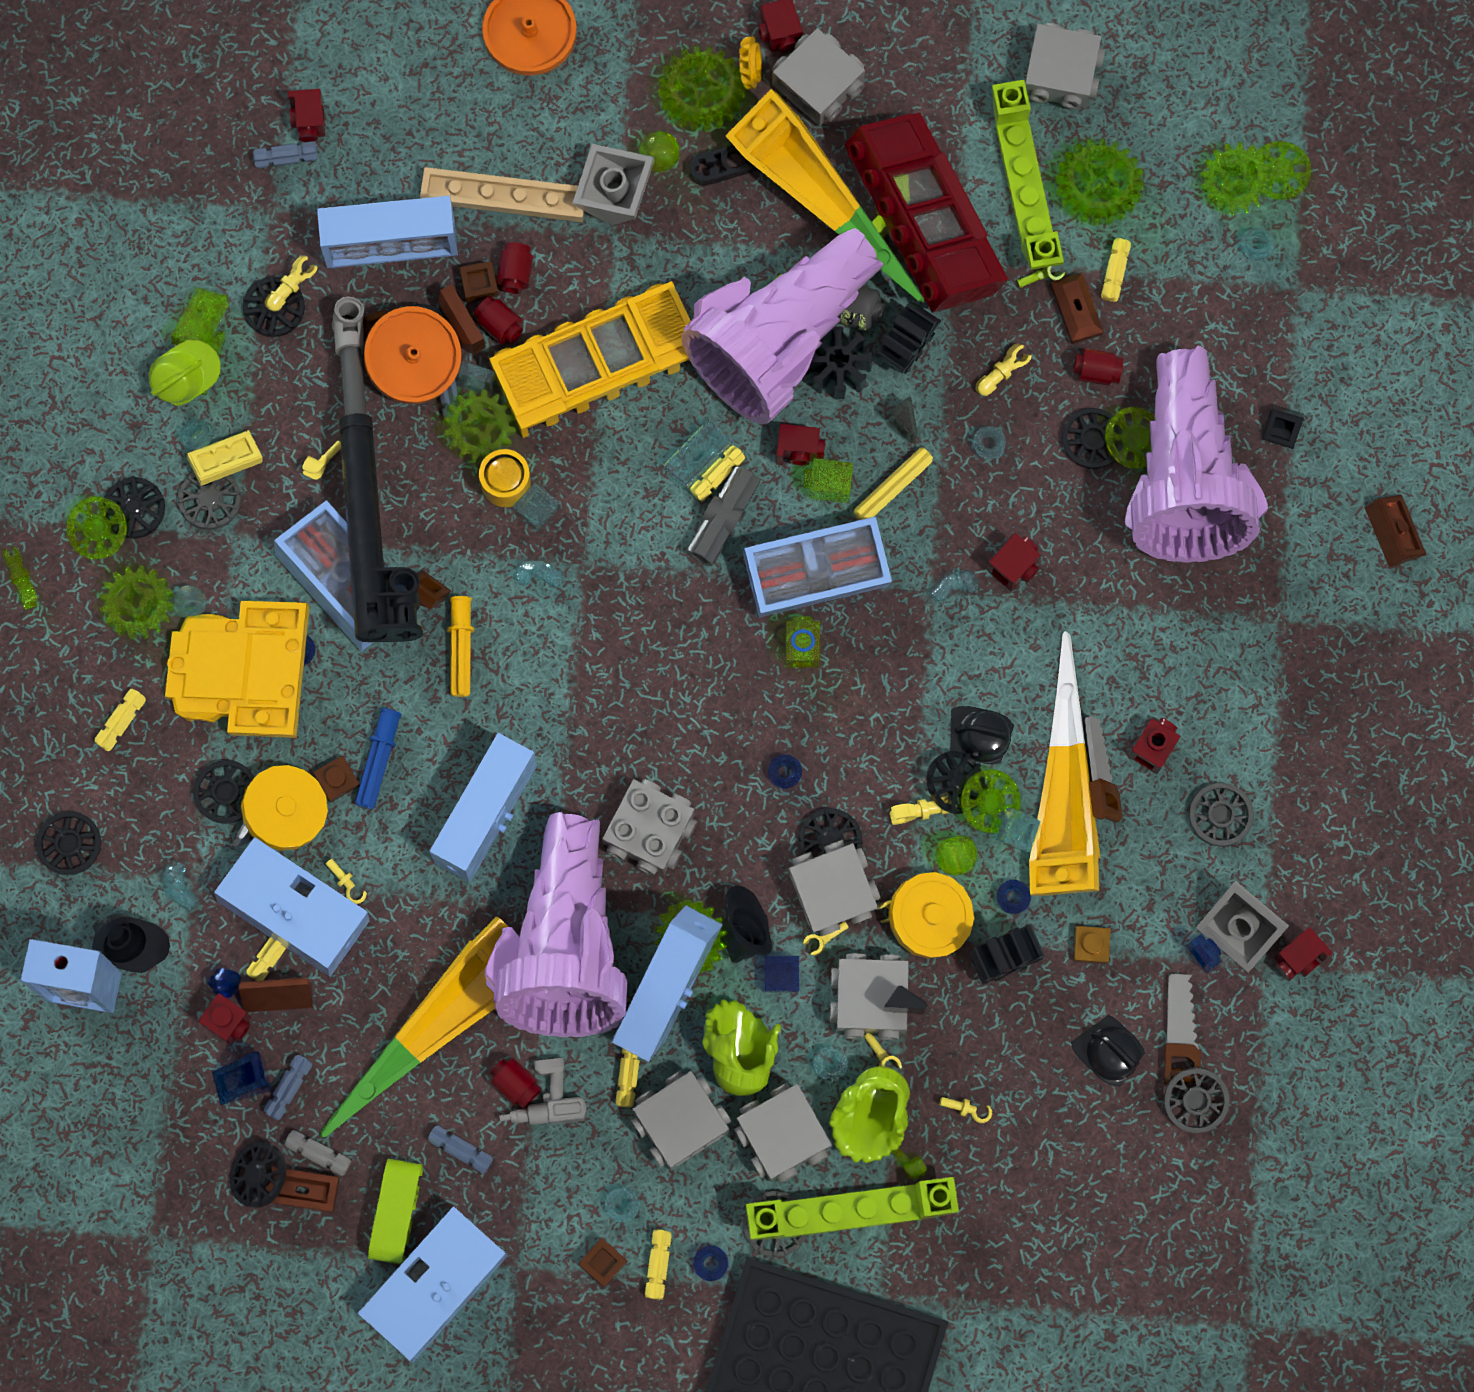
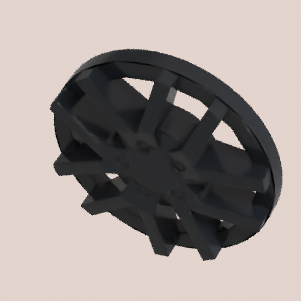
M273 275L257 280L250 287L243 299V313L248 325L255 332L268 337H279L292 332L300 324L305 312V302L302 292L298 290L295 295L285 300L286 303L280 310L271 311L267 309L265 299L270 293L266 294L262 286L271 284L272 291H276L275 283L282 284L280 281L282 278L274 277ZM259 289L262 297H252L254 292ZM298 300L300 305L299 311L290 307V305ZM249 303L260 304V308L248 309ZM286 312L296 316L292 323L284 317ZM261 315L256 325L250 316ZM266 319L271 320L269 330L262 328ZM278 320L287 326L284 329L275 330Z
M1087 408L1073 414L1066 422L1062 433V444L1068 457L1077 465L1088 469H1099L1113 463L1121 454L1125 441L1124 430L1118 419L1108 411L1099 408ZM1091 415L1093 424L1086 426L1083 416ZM1096 415L1103 416L1108 420L1098 425ZM1078 419L1082 429L1070 428L1073 422ZM1112 423L1117 430L1106 434L1104 428ZM1068 433L1080 435V440L1068 441ZM1118 435V447L1114 445L1112 442H1110L1108 439H1111ZM1069 446H1081L1077 456L1071 451ZM1104 446H1107L1115 453L1109 457L1102 449ZM1084 450L1091 452L1089 462L1080 459ZM1096 452L1105 461L1093 463Z
M131 476V478L118 480L103 497L102 514L107 526L115 534L129 539L142 538L154 532L161 524L165 515V501L162 493L154 483L143 478ZM132 484L133 493L126 495L123 486ZM137 484L147 486L145 489L138 493ZM120 489L122 497H112ZM154 491L156 497L145 501L144 498ZM109 503L120 504L118 509H108ZM159 503L160 508L158 514L149 509ZM146 514L156 519L151 526L142 519ZM109 516H119L115 525H113ZM125 520L130 521L127 531L120 530ZM137 521L145 528L142 531L133 532Z
M949 751L936 757L930 764L926 777L927 788L933 801L941 809L952 814H965L974 810L984 801L985 790L988 789L980 768L982 765L976 763L970 754ZM955 758L961 759L959 765L956 762ZM943 759H946V762H947V764H948L950 770H949V769L947 768V766L942 762ZM966 764H969L972 768L968 773L964 771ZM936 767H937V769L939 770V772H940V774H941L942 776H939V777H934V776H933ZM975 773L977 775L978 780L972 778ZM942 782L943 789L936 791L934 783ZM970 786L979 789L978 794L971 790ZM947 793L948 804L945 803L939 796ZM956 797H959L960 808L956 807ZM968 798L974 800L970 806H968Z
M78 812L58 813L49 818L39 830L36 841L37 852L42 863L51 871L61 875H76L88 870L98 858L101 851V835L97 826L87 816ZM66 818L64 830L54 823ZM72 818L80 820L76 831L70 829ZM85 823L93 830L91 833L81 834ZM50 827L58 832L55 839L45 835ZM95 837V846H83V839ZM43 839L54 844L45 852H43ZM57 850L60 855L51 864L46 857ZM81 851H93L92 856L87 862ZM78 855L82 865L74 868L71 857ZM66 858L69 869L57 868Z

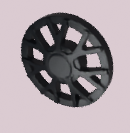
M231 760L217 761L204 768L195 781L193 791L194 800L200 812L209 820L220 824H231L242 820V812L238 814L232 805L238 800H243L239 788L248 786L251 783L245 782L248 777L251 782L255 777L251 771L243 764ZM225 767L227 778L217 780L214 770ZM228 767H233L231 772H229ZM237 769L245 773L239 783L231 779ZM211 772L213 776L208 777L207 775ZM204 779L214 783L212 791L200 788ZM200 792L205 793V795L200 797ZM213 796L216 803L205 810L201 801ZM220 805L228 806L227 818L217 817Z
M828 808L813 813L805 820L800 829L798 841L802 855L806 854L807 850L813 846L818 845L822 851L818 855L820 856L826 853L825 846L843 840L845 846L852 843L857 844L856 849L862 848L863 840L861 829L851 815L839 809ZM825 815L829 826L821 829L816 818ZM837 815L847 820L841 830L833 827ZM812 821L815 825L814 827L809 825ZM850 823L853 827L848 828L847 826ZM806 829L818 832L817 840L805 839ZM855 830L857 841L845 842L843 833ZM804 842L810 843V845L805 848Z
M255 1142L239 1152L233 1162L230 1173L231 1191L239 1203L251 1208H261L275 1200L281 1192L286 1178V1163L281 1151L272 1144ZM264 1148L268 1149L269 1151L264 1161H260ZM252 1153L253 1161L249 1163L247 1156ZM277 1162L278 1170L272 1172L270 1164ZM244 1167V1176L239 1177L240 1168ZM271 1181L274 1187L269 1193L265 1188ZM245 1183L247 1188L241 1193L240 1187ZM257 1189L258 1201L252 1202L253 1190Z

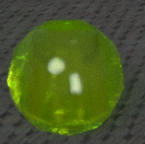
M655 131L643 139L639 148V154L654 157L655 161L651 171L661 173L670 170L676 165L680 158L679 144L671 134Z
M967 835L951 837L938 843L935 849V860L940 869L946 874L962 876L974 868L978 860V849L973 840Z

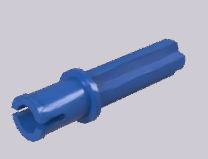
M381 708L374 736L369 738L372 744L355 800V804L361 808L373 809L375 807L391 748L396 747V743L393 741L402 714L395 710Z

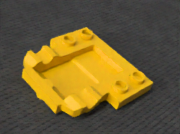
M241 601L239 619H228L214 614L186 617L180 631H172L170 655L167 662L168 674L165 697L168 700H172L175 713L187 721L202 720L215 723L221 717H229L227 733L230 735L297 738L310 606L307 603Z

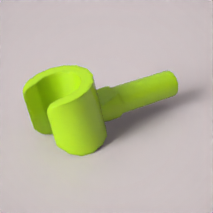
M1052 266L1041 268L1037 272L1017 281L1021 288L1046 277L1059 280L1064 277L1065 272L1059 271L1052 275L1050 271Z

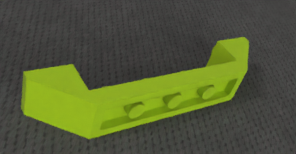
M1018 80L992 85L995 127L1022 252L1031 270L1064 264L1059 236L1058 232H1053L1029 124L1031 108L1025 81Z
M954 1177L919 1181L915 1185L781 1202L780 1199L745 1205L750 1240L783 1239L889 1225L959 1212Z

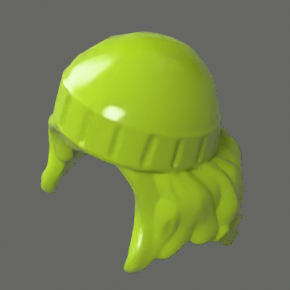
M723 999L720 1005L716 1003L712 1009L706 1012L702 1043L707 1054L713 1058V1072L717 1084L732 1095H752L761 1091L768 1083L770 1070L778 1052L777 1038L781 1025L775 1024L769 1030L762 1019L755 1018L753 1013L747 1010L744 1004L739 1003L737 1000H732L728 1003L727 1000Z
M884 1066L872 1067L861 1073L854 1085L844 1090L841 1100L836 1105L829 1121V1125L832 1127V1138L835 1140V1147L842 1156H850L851 1160L855 1163L862 1159L866 1164L875 1160L880 1161L883 1156H890L891 1151L897 1150L898 1146L902 1144L901 1142H903L904 1133L908 1126L906 1106L910 1090L907 1081L899 1072Z

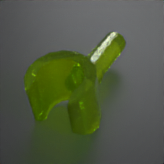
M899 1147L897 1150L891 1151L902 1164L905 1173L910 1179L915 1180L927 1173V1168L919 1155L909 1160Z

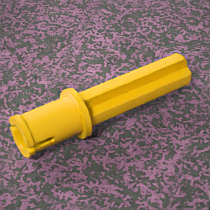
M454 596L450 599L451 626L447 627V631L451 633L450 693L454 697H467L470 695L471 633L474 632V627L471 626L472 598Z

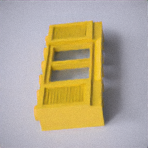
M671 281L664 285L659 283L651 286L645 293L638 296H628L619 300L610 309L605 311L603 309L594 310L587 314L584 320L577 323H563L555 329V332L544 337L542 335H535L527 339L520 346L498 351L494 357L489 358L491 370L522 438L529 436L528 428L544 421L547 426L555 425L559 422L558 415L572 409H576L577 413H583L589 409V402L605 395L608 401L616 399L620 396L619 389L636 383L638 388L644 387L650 383V376L667 370L669 375L680 370V363L690 360L682 345L681 334L684 332L683 328L691 320L673 282Z

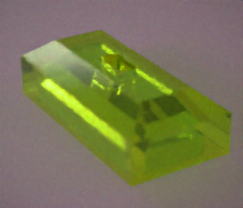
M197 287L171 334L172 344L178 345L187 340H200L208 344L229 306L228 296Z

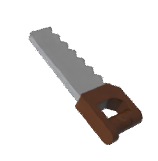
M1088 716L1085 717L1092 775V781L1089 782L1092 813L1099 820L1105 818L1117 823L1122 819L1120 793L1115 784L1112 783L1111 768L1108 764L1109 758L1106 755L1107 748L1104 745L1103 729L1100 726L1101 720Z
M1171 974L1168 977L1164 1085H1168L1177 1073L1185 1070L1171 1068V1058H1187L1193 1064V1068H1201V1052L1199 1051L1198 1044L1194 1042L1197 1034L1193 1032L1196 1024L1192 1022L1195 1018V1014L1191 1012L1194 1004L1190 1002L1193 994L1189 992L1192 984L1188 982L1192 975ZM1193 1074L1183 1077L1184 1082L1195 1083Z

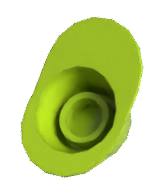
M187 340L178 344L157 358L151 365L148 374L149 385L152 389L151 394L175 406H181L190 402L217 382L221 372V361L217 352L209 344L200 340Z

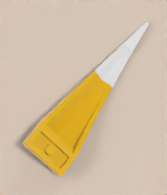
M1066 631L1062 635L1050 747L1029 859L1030 895L1035 897L1099 891L1098 859L1101 858L1096 820L1092 813L1089 790L1090 776L1071 636Z

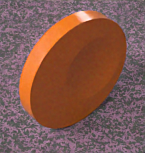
M493 0L485 13L482 27L484 43L492 59L512 73L528 76L547 73L561 65L573 50L577 35L575 16L566 0Z
M416 306L401 307L382 316L370 330L364 347L365 368L374 386L388 398L405 404L429 402L442 395L454 382L461 364L460 342L452 326L438 313Z

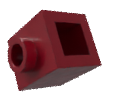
M778 0L760 5V19L762 23L758 24V30L762 43L768 42L771 52L779 50L781 53H787L795 50L796 43L803 36V30L793 0Z
M1015 533L989 561L987 571L1012 592L1022 580L1028 583L1039 571L1040 568L1037 566L1040 554L1037 552L1039 549L1029 538H1021Z
M218 993L198 1022L232 1046L235 1040L240 1041L245 1036L251 1026L248 1022L252 1017L242 1008Z

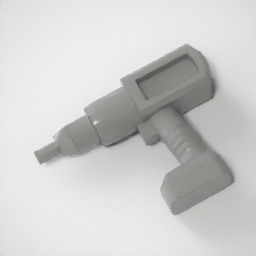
M555 1058L534 1061L535 1072L538 1075L550 1076V1093L543 1094L544 1103L528 1105V1108L511 1111L510 1114L500 1115V1121L511 1120L514 1123L529 1122L530 1125L545 1123L553 1125L585 1121L587 1108L582 1097L563 1099L564 1059Z

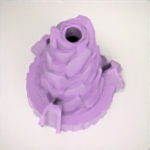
M854 228L838 235L810 259L805 256L787 273L779 276L770 284L751 295V282L746 277H743L740 281L729 283L704 295L694 304V319L683 328L684 332L681 334L685 353L701 378L720 399L744 418L761 425L767 424L793 399V386H796L808 371L815 350L822 344L820 340L841 321L838 316L855 301L859 294L858 290L884 264L877 259L876 252L865 239V235Z
M1197 346L1190 350L1177 349L1166 354L1160 353L1156 359L1158 389L1155 397V421H1150L1151 453H1146L1148 476L1141 475L1127 507L1125 525L1132 530L1133 541L1136 543L1137 548L1158 559H1166L1173 562H1204L1233 555L1237 551L1248 547L1260 532L1259 518L1268 510L1265 495L1246 464L1238 466V463H1232L1230 435L1225 436L1224 415L1218 410L1216 381L1215 379L1210 380L1207 351L1203 347Z
M562 812L550 815L543 836L540 870L535 869L534 887L529 897L527 913L522 924L520 937L513 928H503L502 935L497 940L486 966V985L494 993L495 1010L498 1016L504 1019V1022L520 1030L545 1036L585 1037L605 1033L613 1028H617L620 1026L624 1016H626L628 982L624 973H621L618 968L613 967L614 954L610 940L608 919L605 916L606 888H602L603 860L598 858L599 819L589 821L585 817L563 814Z

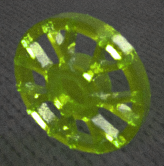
M1275 141L1262 146L1255 153L1250 164V176L1256 189L1266 197L1275 200H1288L1298 196L1305 190L1311 178L1312 169L1307 154L1297 145L1286 141ZM1279 148L1281 157L1273 158L1269 149ZM1289 150L1298 154L1293 161L1285 158ZM1259 157L1270 162L1268 168L1256 165ZM1305 164L1306 172H1294L1295 165ZM1268 173L1270 180L1261 185L1257 177ZM1292 177L1301 184L1296 190L1288 183ZM1274 182L1283 184L1282 194L1272 192Z
M1127 407L1115 413L1109 420L1105 432L1106 444L1113 458L1121 465L1131 469L1147 467V461L1142 456L1140 450L1145 448L1151 453V444H1149L1150 425L1146 429L1140 425L1143 417L1149 422L1155 421V416L1140 407ZM1124 414H1132V425H1127ZM1115 424L1123 429L1121 435L1113 431ZM1121 440L1124 448L1118 452L1114 442ZM1128 450L1134 452V462L1126 459Z
M93 496L81 500L74 506L68 517L67 536L69 542L78 554L89 559L110 557L119 550L126 536L127 525L123 511L114 501L105 497ZM98 502L99 515L92 513L91 503ZM111 507L115 514L108 520L105 514ZM79 512L87 516L83 524L76 521ZM112 524H119L118 535L110 533ZM82 530L86 538L77 542L75 533ZM107 537L113 544L108 550H106L103 544V540ZM91 541H97L95 554L87 552Z
M990 769L977 772L967 781L962 792L961 804L964 816L973 828L983 833H999L1008 829L1017 819L1021 798L1016 783L1009 775L999 770ZM983 776H986L988 788L985 789L982 788L979 780ZM998 778L1005 781L1001 790L994 788ZM971 789L978 792L977 801L969 798ZM1012 794L1013 805H1005L1004 795ZM977 805L980 813L974 818L970 809ZM1002 811L1009 816L1004 823L997 816ZM985 815L991 816V828L984 826Z

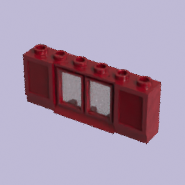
M910 113L859 126L845 144L848 155L855 164L864 186L868 189L879 215L883 218L891 233L893 242L897 245L903 256L907 269L915 279L921 295L927 302L931 312H939L996 294L1009 279L987 240L988 234L946 154L940 151L921 113Z

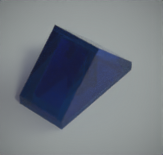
M259 1051L252 1052L212 1072L220 1105L273 1091L265 1058Z

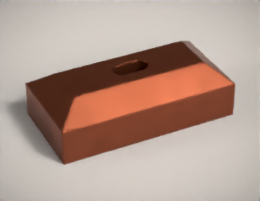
M1083 273L1052 281L1050 286L1071 345L1102 336L1104 331ZM1074 302L1079 303L1080 311L1076 309Z
M452 284L441 289L439 294L440 310L456 332L464 350L471 354L484 350V338Z
M271 1167L272 1172L278 1170L277 1167ZM286 1169L283 1188L271 1203L334 1213L340 1178ZM271 1181L269 1185L266 1187V1190L269 1193L274 1187V1184ZM297 1187L308 1188L309 1192L301 1194L297 1193L296 1189Z

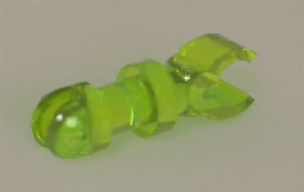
M12 546L15 556H10L5 548L3 557L6 565L11 570L10 579L12 584L17 585L24 609L38 606L36 602L38 601L37 595L29 581L31 575L28 569H24L20 551L17 547Z

